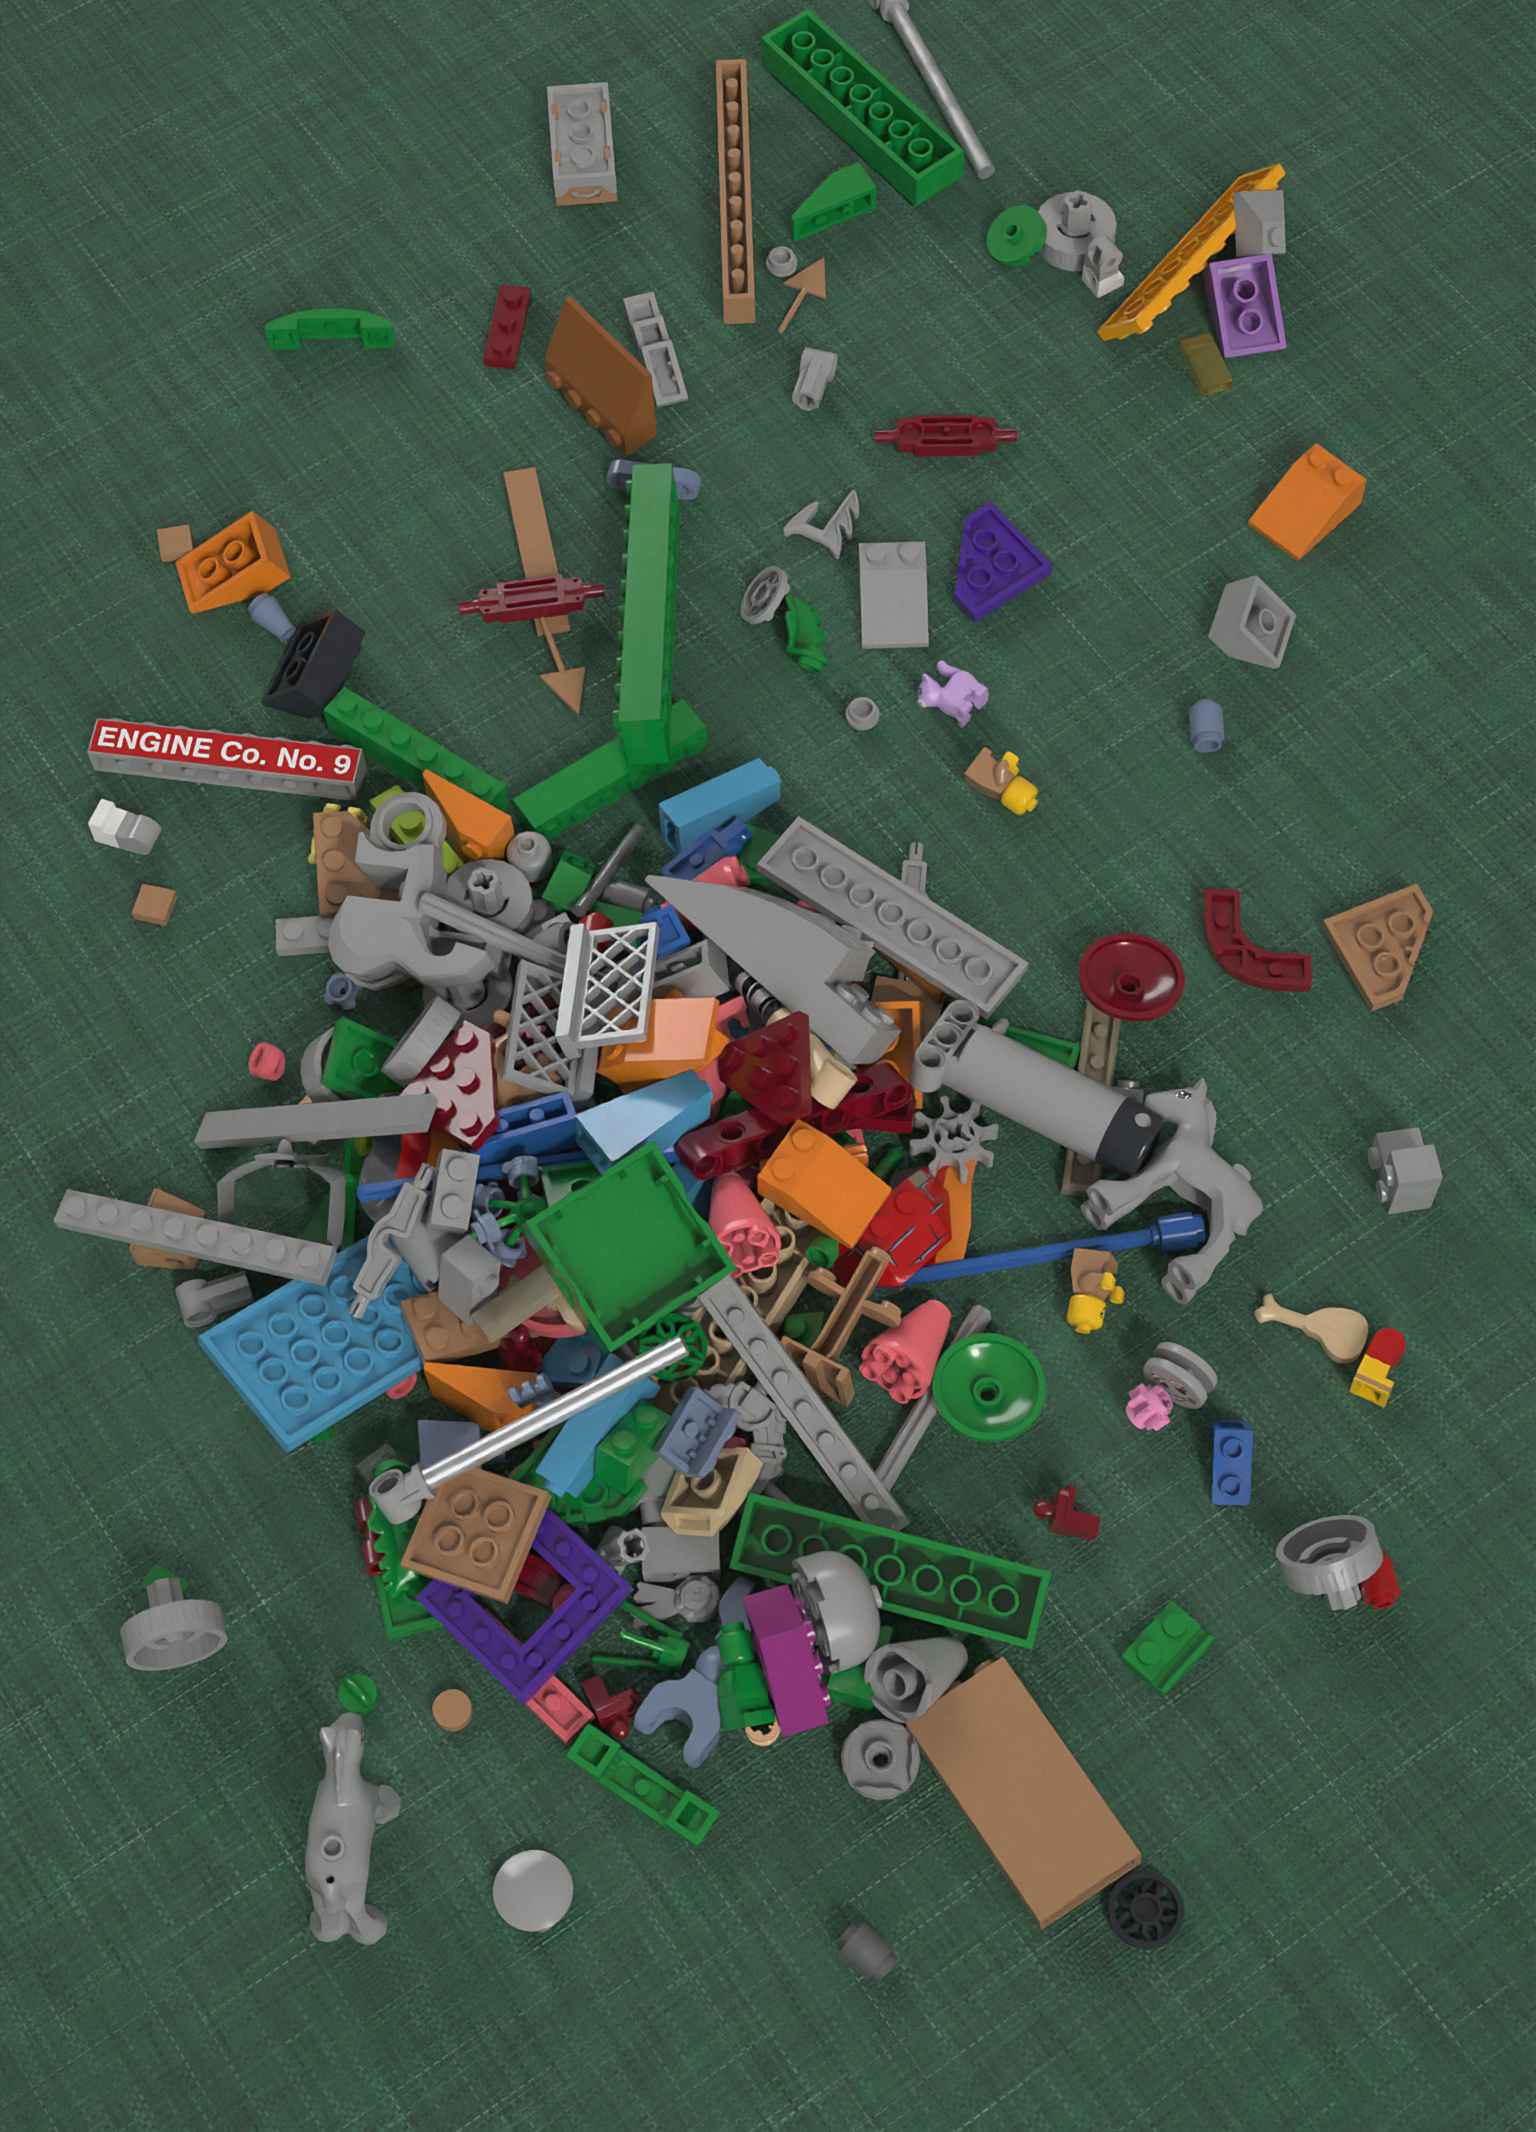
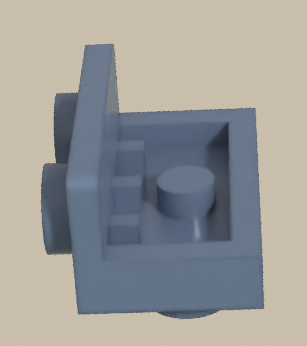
M689 1386L652 1452L684 1477L704 1478L715 1467L717 1455L724 1443L734 1434L736 1422L741 1413L733 1408L722 1407L698 1387Z

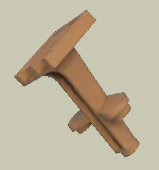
M874 1246L870 1251H866L846 1289L835 1283L837 1278L830 1271L822 1267H817L815 1271H810L806 1279L807 1282L815 1289L838 1301L817 1340L810 1348L786 1336H783L780 1341L813 1388L848 1407L855 1395L849 1369L836 1363L859 1317L861 1314L891 1328H898L901 1322L899 1316L902 1311L893 1303L883 1300L879 1305L869 1301L885 1268L891 1260V1256L887 1252Z

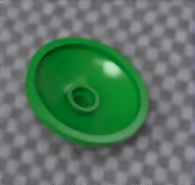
M981 1333L957 1341L944 1352L934 1371L932 1392L939 1414L954 1431L969 1439L980 1442H1001L1020 1435L1038 1418L1044 1405L1046 1381L1039 1361L1022 1343L1005 1335ZM989 1392L994 1396V1399L985 1401L982 1399L981 1394Z

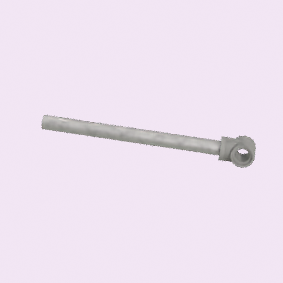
M868 0L872 9L880 8V14L885 21L893 23L980 179L990 177L994 173L995 167L907 13L909 9L908 1Z
M678 1334L426 1468L418 1462L411 1467L412 1471L403 1474L398 1469L382 1473L371 1483L369 1494L389 1523H403L418 1512L421 1507V1500L426 1498L430 1501L437 1496L435 1488L690 1355L682 1337Z

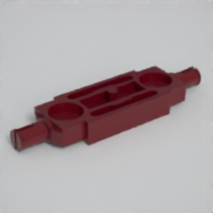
M930 415L898 418L895 430H876L875 440L876 444L895 443L898 452H914V457L979 456V451H995L998 442H1017L1018 432L1017 428L998 429L995 417L978 418V415Z
M562 575L496 583L497 588L480 590L478 599L458 601L460 616L480 613L485 623L497 621L508 623L539 619L541 617L567 615V612L584 610L583 607L587 598L605 597L603 582L583 585L579 577L563 579Z

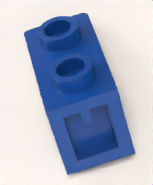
M672 904L661 908V906L652 907L639 918L638 924L658 923L660 932L657 960L690 946L691 940ZM648 936L637 937L635 942L637 946L640 947L646 942Z
M1210 1420V1436L1213 1441L1211 1501L1213 1504L1247 1506L1250 1504L1253 1429L1248 1421Z

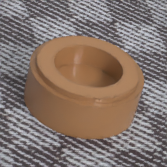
M449 1689L440 1693L432 1707L435 1721L442 1729L447 1731L463 1729L469 1724L473 1715V1707L469 1697L464 1692L456 1689Z

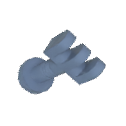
M544 1373L535 1377L537 1383H533L531 1380L522 1382L523 1390L516 1386L508 1389L511 1400L520 1408L535 1402L538 1409L562 1395L555 1392L551 1379Z

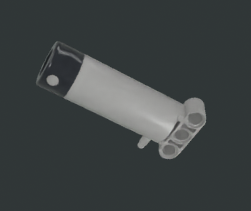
M956 1000L949 1004L917 1048L909 1075L910 1083L915 1089L922 1092H933L941 1084L952 1088L953 1091L1127 1179L1133 1177L1147 1165L1166 1124V1118L1163 1114L1005 1036L1004 1034L1009 1026L1007 1019L1000 1018L992 1028L978 1024L979 1009L975 1004L967 1000Z

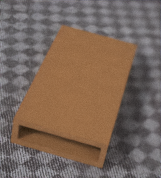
M1004 1657L995 1662L993 1659L985 1661L974 1670V1676L963 1683L961 1681L953 1682L925 1715L919 1719L905 1722L906 1730L917 1742L919 1751L1040 1930H1043L1141 1863L1140 1851Z

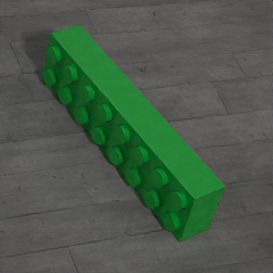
M809 9L804 10L761 37V64L915 206L963 177L964 150Z
M748 1493L729 1568L792 1585L791 1574L798 1573V1568L794 1569L792 1560L821 1551L839 1552L853 1559L867 1576L870 1585L875 1584L882 1600V1607L880 1609L1033 1649L1052 1572L760 1494Z

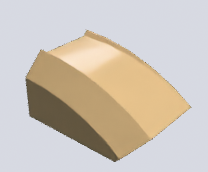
M721 1448L717 1455L715 1467L704 1478L684 1477L676 1471L661 1510V1518L675 1534L713 1537L731 1520L747 1497L763 1465L762 1461L749 1448Z

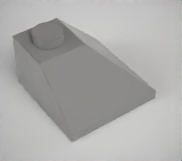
M1283 190L1234 192L1236 257L1258 256L1271 253L1272 255H1285Z

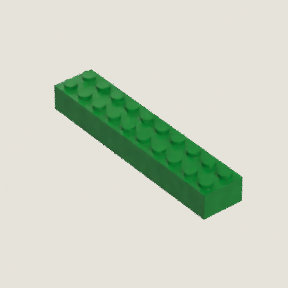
M672 463L633 465L632 479H627L626 482L628 500L631 499V504H625V518L629 528H624V545L628 549V553L622 554L624 574L627 573V578L621 579L622 598L625 599V604H620L619 606L620 622L624 624V629L618 630L619 650H622V656H617L616 659L617 674L621 676V682L615 683L616 702L620 703L619 709H614L613 719L615 730H621L618 734L620 752H626L628 765L669 763L680 504Z

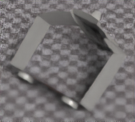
M283 1139L279 1143L277 1153L255 1155V1161L236 1168L217 1182L218 1222L234 1225L235 1180L269 1165L277 1168L312 1169L331 1184L327 1245L334 1246L337 1253L341 1252L345 1216L346 1173L329 1168L328 1155H297V1153H293L290 1141Z

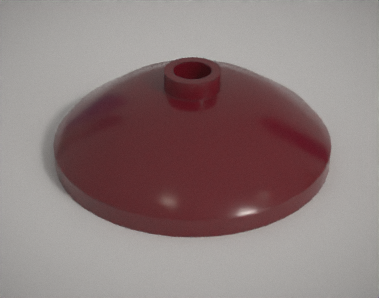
M1117 933L1095 941L1084 952L1078 970L1079 985L1087 1000L1102 1013L1128 1022H1145L1166 1015L1180 1001L1185 986L1184 969L1173 951L1154 938L1136 933Z

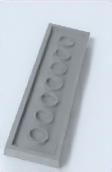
M799 816L757 863V871L821 913L836 919V922L841 926L849 925L862 930L861 936L874 941L873 946L954 999L972 1002L979 1009V1014L987 1020L1028 970L1029 963Z

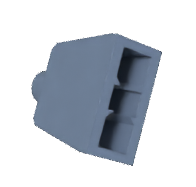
M418 1420L420 1463L426 1468L481 1439L480 1425L474 1422ZM506 1452L475 1468L485 1471V1465L506 1463Z

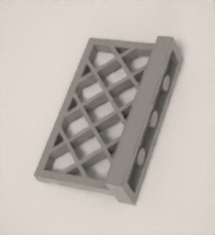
M657 922L588 931L585 923L570 926L555 1037L567 1059L580 1058L584 1048L647 1040L660 932ZM648 936V940L637 949L630 945L637 937ZM599 942H615L603 954L597 951ZM623 949L630 953L619 965L611 961ZM638 961L645 964V967L634 977L626 972ZM605 965L611 971L598 982L593 978V975ZM619 977L627 981L615 993L607 988ZM636 988L641 992V996L629 1005L623 999ZM600 993L608 997L595 1010L589 1006L590 1002ZM616 1005L624 1009L612 1021L604 1017ZM632 1016L638 1020L637 1029L621 1030L619 1028ZM597 1021L605 1026L596 1034L586 1035V1030Z
M521 960L517 969L502 1079L548 1095L568 1091L575 1112L579 1113L593 1094L599 1047L582 1049L580 1058L567 1059L565 1057L561 1059L551 1046L558 1042L556 1037L552 1036L546 1039L536 1025L546 1022L554 1034L556 1033L557 1020L555 1017L558 1016L559 1007L550 1011L540 997L550 994L559 1006L561 998L559 989L562 988L564 974ZM527 975L538 978L544 988L535 991L526 980ZM593 976L598 982L601 980V978ZM600 993L590 1002L589 1006L595 1010L604 1002L605 995ZM531 1002L540 1016L531 1019L522 1008L523 1004ZM597 1021L586 1030V1035L598 1033L601 1030V1023ZM527 1030L537 1044L527 1048L518 1034ZM542 1050L552 1064L542 1068L532 1054ZM523 1058L533 1072L526 1074L514 1070L515 1061ZM557 1070L565 1080V1087L553 1083L547 1074Z

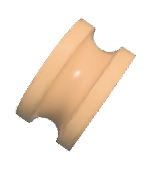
M776 1721L773 1722V1726L769 1725V1733L763 1735L760 1730L753 1732L751 1727L745 1728L748 1739L755 1745L767 1746L776 1741L780 1728Z

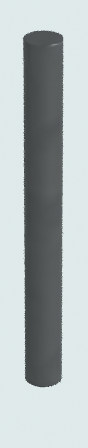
M634 824L575 904L572 910L577 917H584L644 835L645 829L641 825Z

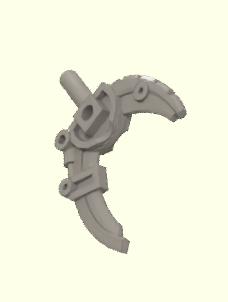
M759 1380L754 1388L743 1381H739L736 1384L727 1383L724 1386L722 1383L708 1387V1390L704 1389L703 1392L722 1407L733 1408L741 1413L736 1422L738 1428L753 1432L754 1443L749 1444V1449L762 1461L763 1465L750 1492L760 1494L768 1484L776 1464L787 1456V1450L782 1447L783 1434L786 1433L787 1418L779 1407L766 1397L768 1392ZM747 1497L745 1498L737 1512L745 1508Z

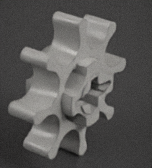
M942 1096L939 1109L943 1115L939 1118H927L922 1112L915 1114L914 1126L926 1131L928 1136L924 1139H912L910 1141L909 1153L912 1156L924 1152L931 1154L934 1160L928 1165V1171L934 1178L941 1167L952 1166L959 1172V1182L965 1184L968 1181L969 1170L966 1167L968 1162L977 1160L987 1168L993 1166L994 1153L983 1149L980 1143L985 1140H996L999 1126L992 1124L987 1127H981L974 1123L973 1120L979 1115V1103L973 1101L967 1112L958 1114L950 1109L949 1098Z

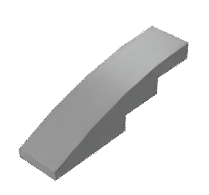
M654 291L623 298L624 309L641 364L652 374L653 397L657 408L687 401L688 395L671 339L669 340L663 315H660Z

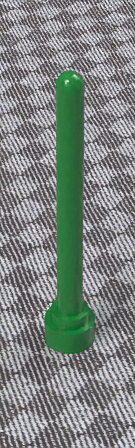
M897 1147L890 1148L872 1173L884 1182L901 1159V1150ZM828 1235L815 1238L806 1250L807 1260L816 1268L829 1269L839 1256V1242Z

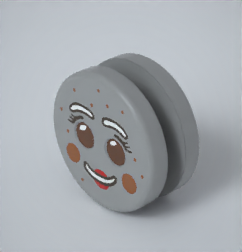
M1172 1342L1158 1344L1153 1352V1358L1148 1359L1143 1367V1374L1149 1384L1153 1387L1156 1385L1161 1386L1174 1403L1186 1408L1198 1409L1202 1407L1207 1400V1393L1212 1392L1217 1384L1216 1373L1204 1359L1186 1347Z

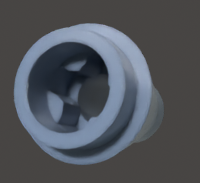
M263 593L257 596L249 605L248 612L251 614V620L275 635L281 642L288 640L295 633L296 628L288 619L275 596Z

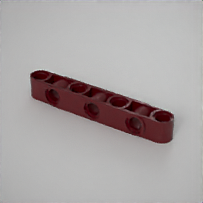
M880 1063L854 1072L857 1077L856 1083L835 1109L824 1106L811 1095L812 1113L800 1118V1120L830 1136L903 1107L912 1097L913 1088L891 1063ZM753 1108L685 1135L676 1145L675 1152L677 1157L697 1180H708L729 1171L755 1164L763 1159L771 1158L796 1121L782 1125L768 1117L758 1108Z

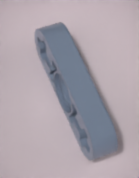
M622 459L614 460L610 463L606 481L617 490L627 491L626 482L627 479H632L633 465H648L649 463ZM673 467L678 499H695L698 496L701 485L699 474L689 469Z

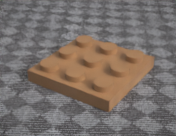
M473 1468L435 1488L437 1496L430 1501L427 1500L400 1566L411 1572L508 1604L552 1496L548 1491Z

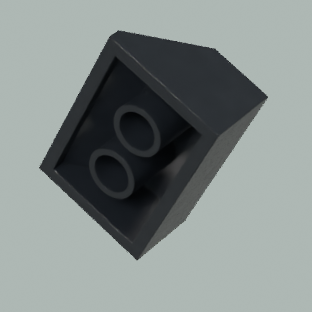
M337 609L300 623L261 703L266 707L307 719L324 714L323 710L335 698L339 688L347 681L350 674L348 669L352 661L358 657L362 650V645L360 644L366 632Z

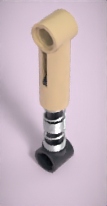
M729 955L727 956L729 990L747 999L748 1004L766 1026L793 1014L787 1007H783V1004L737 962ZM809 1028L811 1095L824 1106L835 1109L856 1083L857 1077L848 1067L834 1058Z

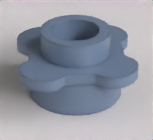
M337 972L327 982L324 1000L328 1005L338 1004L344 1010L349 1011L356 1006L355 998L363 987L356 985L342 972ZM345 988V989H346V993H345V994H341L342 989Z

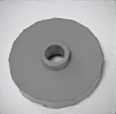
M887 1719L868 1720L860 1724L845 1739L841 1753L842 1770L849 1785L862 1796L875 1800L893 1799L907 1791L917 1777L920 1765L918 1744L910 1733L906 1731V1728L898 1722ZM878 1755H882L887 1758L888 1763L883 1767H879L874 1764L873 1759Z

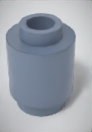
M1210 699L1197 701L1189 709L1190 740L1194 744L1195 750L1199 752L1217 751L1222 747V741L1225 738L1223 708L1220 704Z

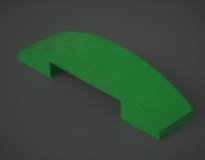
M342 308L313 309L289 314L265 324L270 350L301 349L302 339L362 338L364 348H396L392 322L364 311Z
M589 1723L566 1755V1758L624 1803L696 1847L700 1845L720 1814L719 1811L688 1790L684 1792L622 1750L619 1743Z

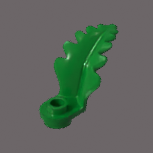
M788 592L782 599L787 603L790 610L786 612L785 616L789 637L787 652L790 656L797 658V665L807 670L821 673L823 666H827L829 662L824 657L825 651L817 648L825 640L824 630L817 626V624L822 622V617L812 612L815 609L812 604L806 603L805 599L793 596Z
M389 1459L378 1465L374 1472V1480L382 1473L392 1469L401 1470L403 1474L411 1470L405 1463L396 1459ZM369 1494L368 1498L373 1509L367 1520V1526L370 1531L379 1533V1537L374 1543V1550L378 1553H385L379 1562V1568L387 1570L382 1574L381 1578L383 1582H387L384 1590L388 1591L391 1598H395L402 1590L409 1589L410 1585L407 1581H415L419 1576L417 1573L404 1569L400 1566V1563L421 1515L417 1512L412 1518L403 1523H389Z

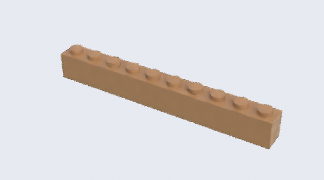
M746 59L716 60L724 324L756 323Z

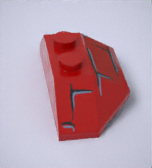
M922 1167L890 1193L853 1249L839 1242V1256L827 1270L833 1273L840 1284L846 1288L866 1251H870L874 1246L884 1250L891 1256V1260L875 1288H899L951 1241L949 1192L925 1167Z

